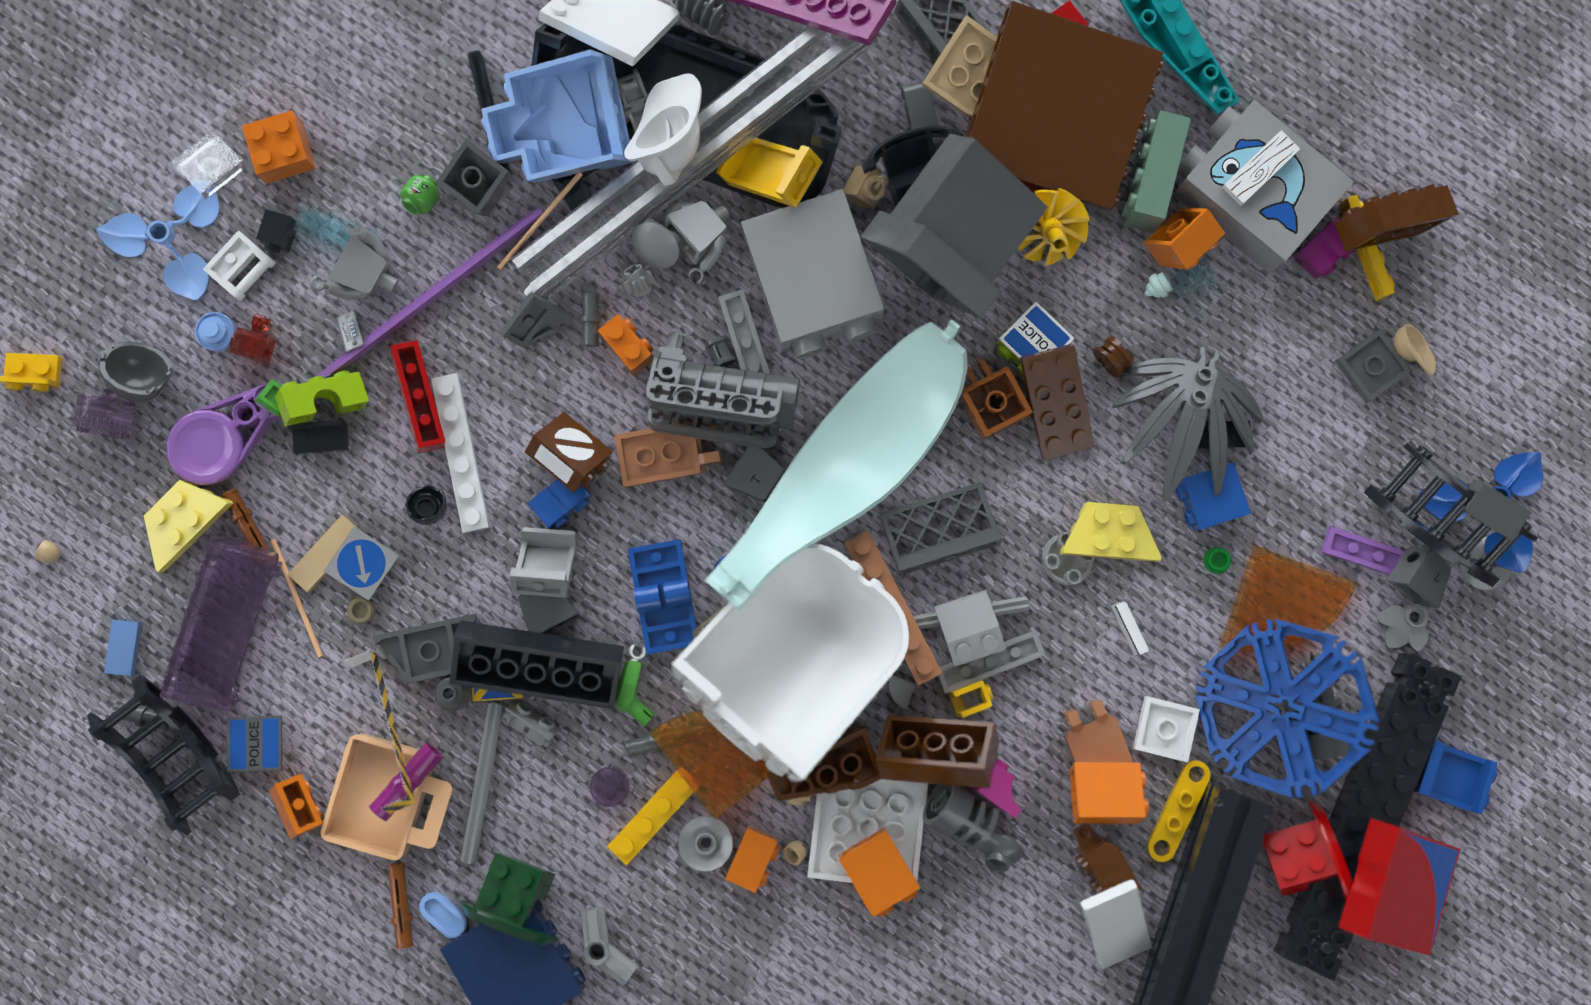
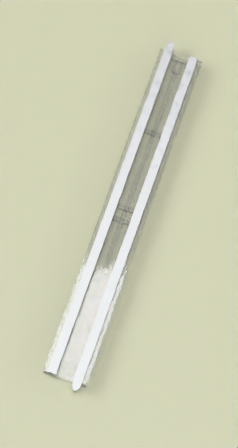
M810 26L806 27L698 112L697 117L700 126L698 149L692 161L683 168L676 183L664 186L657 175L647 172L637 160L512 258L513 262L530 282V285L524 291V295L527 297L533 291L549 300L564 286H567L631 236L637 225L646 219L654 218L847 67L858 56L878 42L877 36L872 44L868 46Z

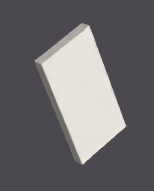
M1129 880L1081 902L1096 957L1102 970L1152 948L1138 888L1133 880Z

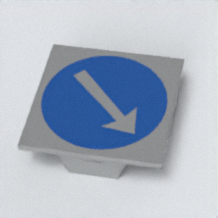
M354 526L324 572L369 601L399 555Z

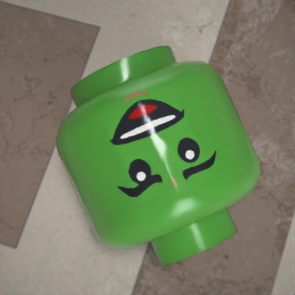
M420 175L412 176L400 192L403 207L415 215L429 213L440 198L436 181L428 175H424V177Z

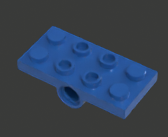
M681 539L629 548L628 554L634 583V597L637 612L640 616L646 655L688 647L695 640L692 631L697 628Z

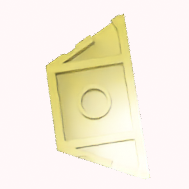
M179 480L144 515L157 572L167 570L234 503L229 499L214 495L209 490L198 488L193 483Z
M1097 502L1084 503L1078 514L1077 522L1073 524L1065 545L1060 549L1061 555L1152 562L1161 561V554L1139 506Z

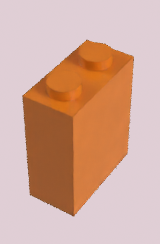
M1074 762L1069 769L1074 824H1140L1148 815L1149 803L1147 799H1144L1143 788L1146 786L1145 772H1141L1140 763Z
M885 827L838 854L840 863L872 917L876 915L883 917L889 914L894 909V904L901 900L903 903L910 901L918 895L916 891L921 889Z

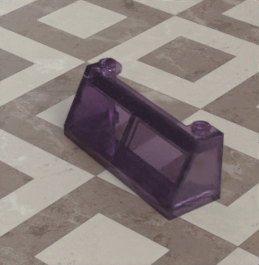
M211 532L161 683L160 697L227 713L230 704L236 705L240 689H235L236 681L269 582L272 577H278L281 570L282 562L278 561V553L222 533Z

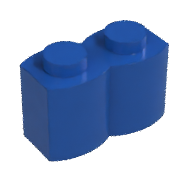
M556 479L536 495L528 505L548 529L555 527L558 530L570 520L567 516L573 511L580 512L590 504L588 499L592 495L583 486L573 493Z

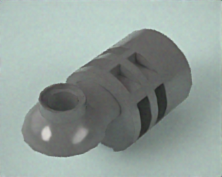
M1311 651L1310 661L1305 662V667L1313 662L1320 653ZM1332 685L1314 701L1343 710L1341 697H1334ZM1290 706L1287 707L1288 712L1294 711L1299 713L1298 710L1292 709ZM1307 730L1315 760L1344 756L1349 753L1350 747L1347 742Z
M938 784L932 791L923 811V821L945 836L950 837L969 851L980 850L986 857L985 864L990 869L998 872L1008 871L1010 865L1015 864L1024 856V850L1017 842L1008 836L998 835L993 832L999 815L996 805L988 802L965 786Z

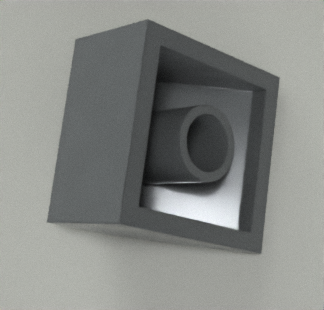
M465 139L436 183L477 215L488 217L503 195L509 171L468 139Z

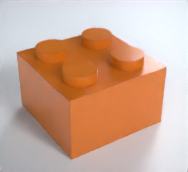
M293 110L242 125L255 173L266 184L316 169L303 121Z
M1179 208L1143 244L1161 267L1188 270L1199 263V258L1206 251L1212 250L1218 245V240L1225 232L1209 209Z

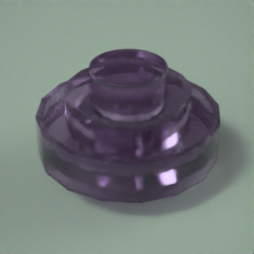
M606 766L599 769L590 781L592 798L604 807H614L621 804L627 798L630 791V780L627 774L615 766Z

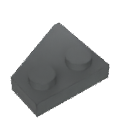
M531 291L501 330V334L511 342L526 348L535 343L537 339L552 334V329L564 322L567 324L572 323L574 318L569 312Z

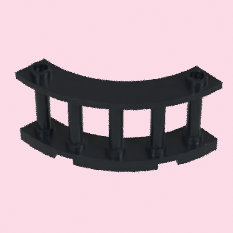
M1406 443L1403 447L1414 457L1387 488L1379 489L1370 484L1364 491V494L1386 514L1391 512L1402 521L1400 525L1437 554L1454 565L1460 563L1467 567L1469 575L1493 587L1500 580L1492 572L1494 569L1493 565L1521 535L1536 542L1538 537L1531 531L1533 526L1526 521L1513 540L1503 537L1484 559L1480 558L1477 560L1471 557L1472 554L1470 553L1492 529L1484 523H1481L1462 545L1458 544L1455 547L1444 539V533L1464 512L1465 507L1475 493L1432 460L1433 454L1422 445L1416 448ZM1423 464L1436 474V477L1409 507L1405 506L1403 508L1395 500L1397 497L1395 494ZM1447 483L1463 496L1435 527L1431 526L1428 528L1417 519L1419 517L1418 513L1439 489Z
M140 674L131 681L135 691L134 697L103 720L92 712L86 715L90 726L88 730L93 738L102 740L138 773L159 803L165 815L164 821L171 830H178L188 835L191 833V829L186 818L215 796L222 795L232 801L240 793L231 773L227 772V767L221 769L215 759L219 754L196 723L179 705L173 708L163 699L166 693ZM141 705L149 707L156 713L154 718L128 738H125L113 728V726ZM168 724L178 734V738L148 761L135 745L161 725ZM189 747L196 757V763L166 785L155 769L182 748ZM204 771L210 781L209 787L181 808L173 794Z

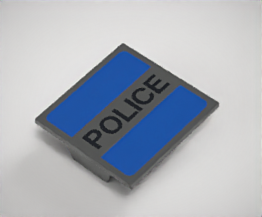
M282 715L227 717V772L282 770Z

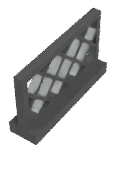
M898 0L894 10L895 14L933 63L936 62L947 45V38H951L955 33L948 31L949 21L961 23L967 15L990 31L967 0H930L929 10L919 8L914 2L915 0ZM934 1L947 4L946 13L932 11ZM951 5L961 6L965 11L964 17L951 15ZM931 17L945 20L944 30L934 28L931 24Z
M981 482L880 513L899 576L998 546L1002 542L1000 530L997 529ZM977 490L980 498L977 508L962 502L966 493ZM962 495L959 500L956 499V498H954V497H957V496ZM948 499L957 504L951 516L937 510L941 501ZM936 503L934 508L929 506L931 504ZM981 505L983 506L984 512L979 510ZM960 506L974 512L968 525L954 518ZM923 507L931 512L926 524L912 518L916 509ZM908 511H911L910 514H909V516L906 515V514H904V513H905V512H908ZM934 514L949 520L943 532L929 526ZM978 514L988 520L990 528L980 531L971 525ZM898 515L906 521L899 532L889 526L887 518ZM909 522L923 528L917 540L903 534ZM951 522L965 528L962 537L954 539L946 535ZM926 530L940 536L936 545L929 547L920 542ZM968 530L973 532L972 534L966 535ZM892 533L898 536L895 541ZM901 538L915 544L911 553L899 556L896 546ZM943 538L948 540L947 542L941 543ZM918 546L923 548L921 550L916 551Z

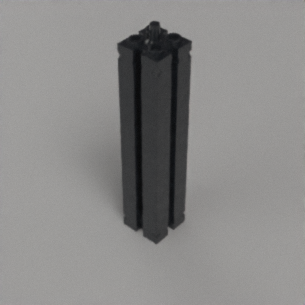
M1210 783L1207 784L1199 801L1132 1005H1209L1266 832L1267 820L1271 816L1274 806Z

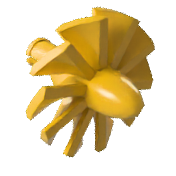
M1058 188V191L1038 190L1035 192L1036 196L1048 208L1032 228L1036 232L1032 235H1027L1018 249L1022 251L1036 239H1041L1039 244L1024 255L1026 259L1041 261L1045 246L1048 244L1050 247L1044 265H1051L1064 257L1063 251L1067 260L1074 256L1081 242L1085 243L1087 240L1088 221H1090L1087 210L1079 198L1077 199L1073 194L1064 189Z

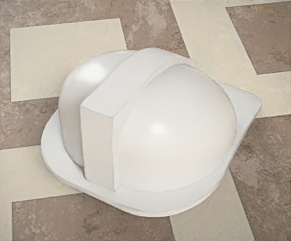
M689 73L661 81L652 88L646 100L638 129L624 152L627 160H638L647 172L657 175L664 186L676 183L683 168L694 158L699 145L700 126L697 115L701 103L702 89L698 79Z

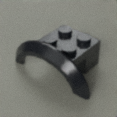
M941 125L925 126L902 132L878 144L863 162V172L865 174L876 170V163L882 158L886 178L889 181L891 197L897 206L936 153L932 137L947 138L949 134L964 136V134L954 128Z

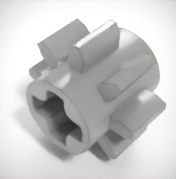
M634 264L624 271L625 278H622L621 282L628 295L634 293L635 297H642L651 292V283H654L655 279L648 266L643 268L641 264Z

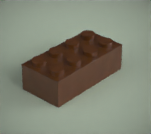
M1431 184L1418 191L1417 188H1412L1402 192L1400 195L1397 191L1385 195L1381 199L1379 195L1363 201L1364 206L1361 208L1354 207L1343 213L1344 217L1334 222L1343 248L1345 252L1419 236L1458 216L1459 213L1448 185L1435 187L1434 184Z
M887 715L875 762L882 780L990 788L999 747V738L994 722Z

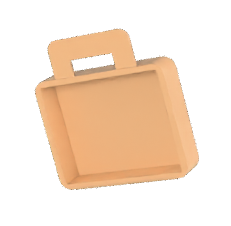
M364 733L353 735L349 739L323 820L321 837L327 842L394 861L406 856L411 844L426 849L433 848L437 843L452 793V786L447 781L431 777L432 770L422 784L413 792L415 804L396 811L388 821L380 819L370 810L369 806L400 771L393 742ZM400 744L406 765L419 749ZM428 793L433 795L424 829L422 830L416 828L425 795Z

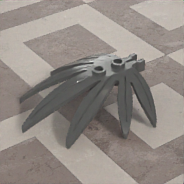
M1200 347L1197 351L1196 362L1179 358L1151 359L1133 364L1129 368H1124V372L1120 375L1162 376L1150 379L1134 387L1115 401L1112 406L1113 408L1143 400L1173 386L1178 387L1151 413L1134 437L1121 461L1125 465L1140 453L1162 431L1181 405L1182 412L1173 435L1166 467L1162 498L1164 502L1173 494L1195 456L1203 434L1207 411L1209 412V446L1215 496H1218L1222 489L1228 448L1226 422L1220 401L1223 403L1250 455L1254 452L1253 436L1241 406L1259 424L1263 421L1262 412L1248 389L1234 377L1216 370L1215 363L1220 356L1219 352L1215 351L1205 366L1207 357L1204 354L1206 350L1204 347Z

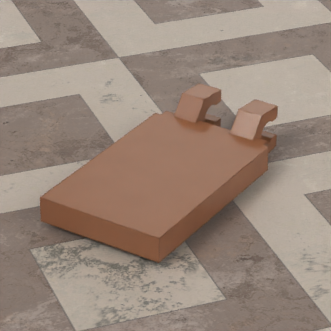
M687 421V422H682V423H679V424L682 425V426H688V427H689V426H691L694 422H693V421ZM714 424L711 425L709 430H714L716 426ZM651 428L615 435L624 488L703 474L702 471H706L705 466L723 463L722 454L719 450L703 453L701 440L705 439L653 431Z
M1097 699L1088 703L1095 721L1082 725L1077 710L1071 709L1063 712L1070 729L1067 731V735H1064L1074 762L1134 763L1116 717L1112 716V714L1107 716L1102 700Z

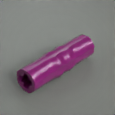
M427 742L406 764L412 792L422 784L427 775L443 759V755ZM400 771L369 806L370 810L384 821H388L395 812L389 814L382 807L407 797Z

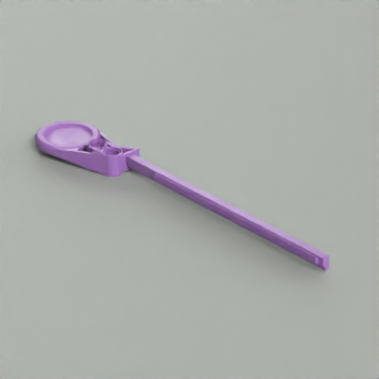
M538 207L534 211L531 210V213L527 212V216L523 215V219L519 218V222L515 221V225L511 224V228L507 227L508 230H504L503 234L500 233L499 237L496 236L495 240L492 239L491 243L488 242V246L484 244V249L480 247V252L476 250V255L472 253V258L469 257V260H465L464 264L460 262V267L457 265V269L453 268V272L449 271V275L445 274V278L441 277V281L437 280V284L433 283L434 287L429 286L430 290L425 289L426 293L421 292L422 296L417 295L418 299L414 298V302L410 301V305L406 304V308L402 307V311L398 310V314L394 313V317L390 316V320L386 319V323L382 322V326L378 325V329L374 328V332L370 331V335L366 334L367 337L364 338V345L347 353L343 352V356L339 355V359L335 358V362L331 361V365L327 364V368L316 376H323L325 379L334 377V374L344 371L530 229L543 214V211ZM261 385L202 407L181 417L171 428L166 442L167 459L173 471L184 481L199 486L216 485L230 478L241 467L272 423L282 420V417L275 416L255 402L266 385ZM236 404L232 410L233 420L224 413L214 411ZM252 409L253 416L250 420L246 421L245 413ZM243 426L256 428L245 446L244 436L240 429Z

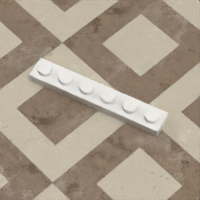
M454 373L432 378L438 416L446 442L445 450L462 533L465 534L490 528L459 374Z

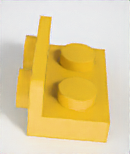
M6 353L4 374L0 376V383L5 385V389L23 391V386L31 387V390L38 392H49V388H60L63 357L59 355Z

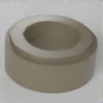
M364 597L354 598L347 606V615L354 623L365 624L370 622L375 616L376 608L373 601H368Z

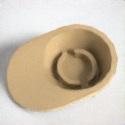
M1403 325L1394 335L1393 344L1397 353L1407 361H1417L1429 376L1433 375L1436 361L1423 335L1413 325Z

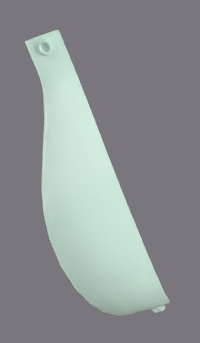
M951 319L949 325L943 331L932 322H929L911 332L885 353L848 390L813 431L746 533L705 580L739 611L767 578L783 563L875 507L903 483L922 461L946 426L964 387L968 369L966 349L954 340L955 335L961 328L959 324Z

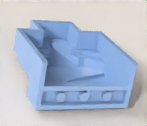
M587 50L504 74V90L509 101L481 109L483 114L482 125L487 132L489 141V155L497 163L504 164L522 159L521 168L527 181L543 182L597 168L606 170L634 163V161L627 160L624 155L630 139L611 56Z

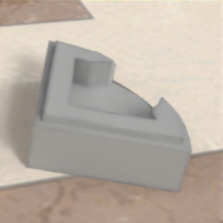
M891 675L888 684L890 694L893 700L906 710L916 684Z

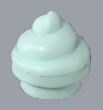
M1164 272L1154 273L1149 277L1145 295L1165 298L1169 295L1168 292L1174 288Z

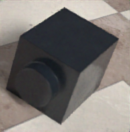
M265 209L256 239L264 245V249L276 254H280L281 250L290 252L299 223L289 215Z

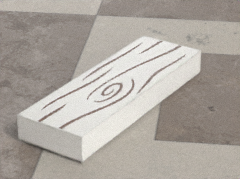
M1281 130L1232 176L1222 188L1240 206L1243 205L1300 148Z

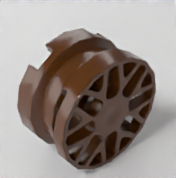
M1109 336L1104 340V345L1093 350V354L1096 360L1102 364L1103 368L1107 367L1105 370L1110 375L1118 378L1124 372V368H1129L1135 362L1132 361L1134 358L1128 348L1125 350L1122 346L1123 343L1119 339Z

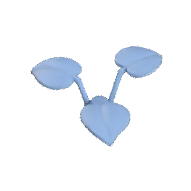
M199 182L181 190L173 202L174 212L184 217L181 220H170L167 224L157 220L151 222L147 227L146 222L140 216L124 213L115 216L106 224L98 227L96 232L106 246L125 257L141 255L146 248L145 240L151 239L160 245L166 246L176 256L177 260L170 261L165 266L163 272L165 284L178 295L198 300L205 293L209 283V274L203 270L207 263L195 253L187 254L182 258L172 245L176 236L173 227L185 224L188 220L195 227H206L216 220L220 208L216 187L212 182Z

